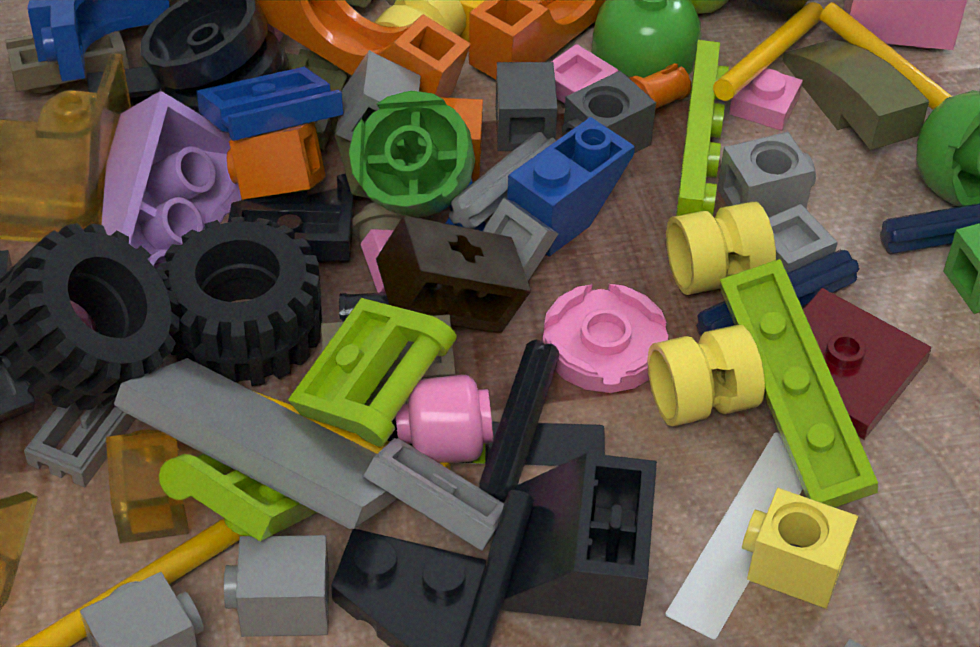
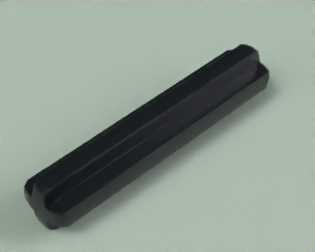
M538 339L526 344L479 482L481 490L502 503L505 502L508 491L516 490L560 354L554 344H544Z

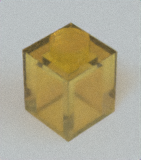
M150 429L106 437L111 507L120 544L189 534L186 499L175 500L170 498L163 491L159 481L162 465L166 461L180 456L178 440L160 430Z

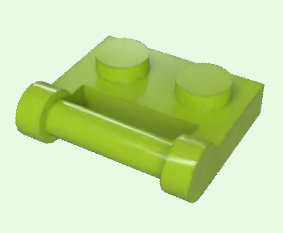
M361 298L288 401L301 416L356 433L367 442L382 447L395 430L392 421L437 355L445 356L457 340V335L450 326L436 317ZM408 341L414 342L370 406L365 405Z
M182 454L166 461L160 468V485L170 498L184 500L192 496L224 517L225 524L232 531L242 536H252L260 542L318 513L206 454L196 457L190 454Z

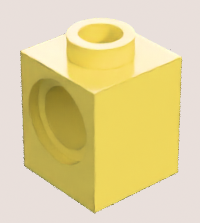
M777 487L768 512L765 513L755 509L744 536L742 549L753 553L747 580L827 609L847 555L858 516Z

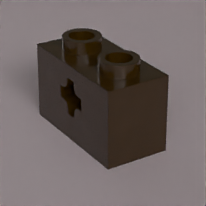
M403 215L376 258L389 305L430 316L450 315L451 325L502 333L531 293V288L513 239L509 236Z

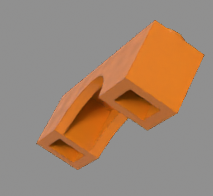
M257 0L267 18L268 24L351 76L368 51H371L420 75L419 92L433 93L438 97L448 98L454 92L471 45L468 41L424 14L409 25L387 27L364 18L345 0Z
M485 0L469 12V43H471L469 48V65L496 80L497 62H545L596 21L599 8L606 0Z

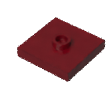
M822 288L803 311L858 437L865 440L926 364L932 347Z

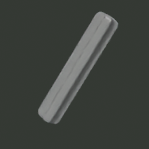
M542 132L534 133L451 201L453 211L449 213L453 224L461 223L464 228L474 229L494 213L502 199H507L508 175L556 141L554 137L547 139Z

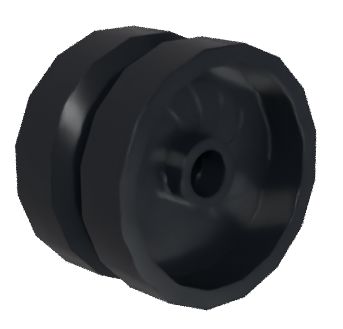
M180 0L156 18L141 39V55L153 76L164 86V93L199 113L197 90L289 70L288 57L277 37L268 29L267 18L257 0Z

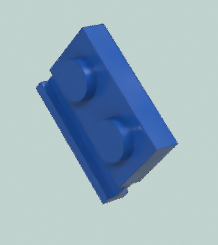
M305 66L197 90L199 113L222 132L229 133L233 141L343 115L342 92L339 90L330 91V84Z

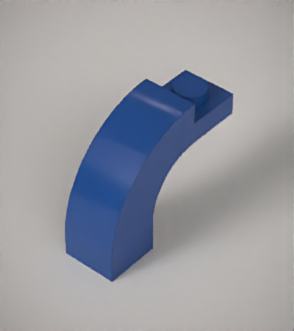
M30 0L27 10L38 62L58 61L62 82L84 79L85 51L94 41L118 30L150 25L170 7L169 0Z

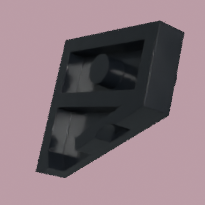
M345 173L337 176V188L307 196V190L232 202L228 223L232 222L231 217H245V222H256L258 218L271 220L272 227L278 228L285 225L294 230L295 239L304 238L311 246V255L316 256L318 262H328L331 260L350 261L352 219L354 218L356 195L351 194Z
M352 529L331 584L332 600L356 620L369 623L375 629L377 637L389 647H460L487 560L368 531Z

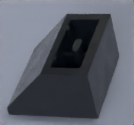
M586 453L517 485L516 490L531 495L534 498V503L502 610L641 626L649 572L657 461Z

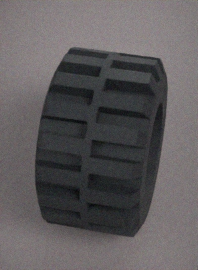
M231 217L232 222L223 224L215 220L205 223V229L200 232L192 229L181 236L182 245L172 244L165 253L166 262L159 264V267L163 269L168 277L164 285L167 290L174 291L178 303L171 312L180 318L179 331L171 336L176 342L171 355H177L178 361L188 358L236 383L251 380V386L265 384L264 377L270 375L280 379L290 373V364L302 365L310 357L309 348L317 347L321 338L320 328L323 322L317 258L311 255V246L304 238L295 239L294 230L285 225L274 228L272 227L271 220L258 218L256 222H245V217ZM250 299L249 301L232 302L236 300Z
M78 223L65 225L59 232L53 230L0 279V356L6 355L11 362V365L6 370L15 380L22 376L30 383L28 392L39 399L47 393L52 396V404L67 409L75 402L79 410H91L100 403L105 406L115 401L121 383L153 372L164 363L163 359L172 352L176 344L171 336L179 331L180 318L171 312L178 303L174 291L167 290L164 285L168 277L161 267L155 269L148 258L151 254L142 246L135 249L129 244V236L117 230L110 236L107 235L103 225L92 223L84 230ZM70 300L81 306L91 316L99 333L89 328L78 317Z

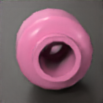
M468 375L421 379L408 397V404H404L396 415L398 438L407 444H412V447L438 463H460L477 460L483 451V443L493 442L488 389L478 390L476 382Z

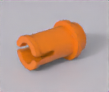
M676 63L644 78L640 76L629 78L656 102V109L675 100L686 98L691 93L692 87L689 74L682 66L678 68Z

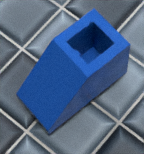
M589 117L508 175L507 199L516 202L558 233V236L546 253L549 257L590 227L634 156L635 146L592 117Z

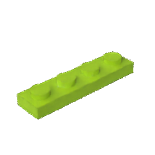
M698 40L676 216L700 211H708L713 216L717 184L705 182L706 177H717L721 143L710 142V137L721 138L725 104L714 103V99L719 98L714 94L713 85L729 70V66L718 65L720 42Z
M781 259L720 279L721 293L734 324L744 325L751 333L757 345L765 377L764 396L806 498L835 508L878 493L877 478Z

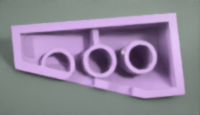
M162 91L121 113L106 163L102 225L107 235L111 236L117 230L129 236V244L135 249L142 246L151 254L148 260L156 269L160 263L166 262L165 253L172 244L182 245L181 236L192 229L197 232L204 230L205 223L218 220L221 223L226 214L230 212L231 203L242 199L239 185L232 182L227 169V152L230 149L229 141L231 140L229 133L222 132L204 116Z

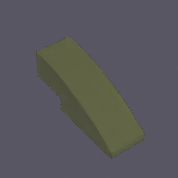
M828 40L784 53V64L796 78L803 80V88L837 130L852 127L870 150L919 136L929 100L909 79L874 53L854 44L837 40Z

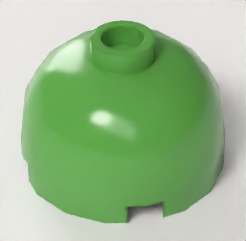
M606 0L598 11L593 31L591 52L628 77L640 76L644 78L674 63L678 64V68L681 66L685 68L687 73L690 74L693 71L698 40H701L702 36L701 21L691 0Z
M974 90L946 98L940 103L922 125L917 139L916 162L920 176L938 197L958 207L980 203V91Z
M406 91L387 96L376 104L379 109L372 113L366 122L361 119L354 129L349 148L352 174L373 202L391 212L415 218L440 213L450 206L451 201L464 191L471 182L475 155L470 131L456 110L448 106L442 98L433 93Z

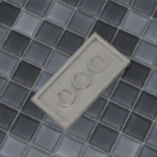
M188 358L154 370L150 374L146 373L143 377L121 383L114 402V405L118 407L117 409L349 529H355L398 499L363 477L373 458L377 455L376 453Z

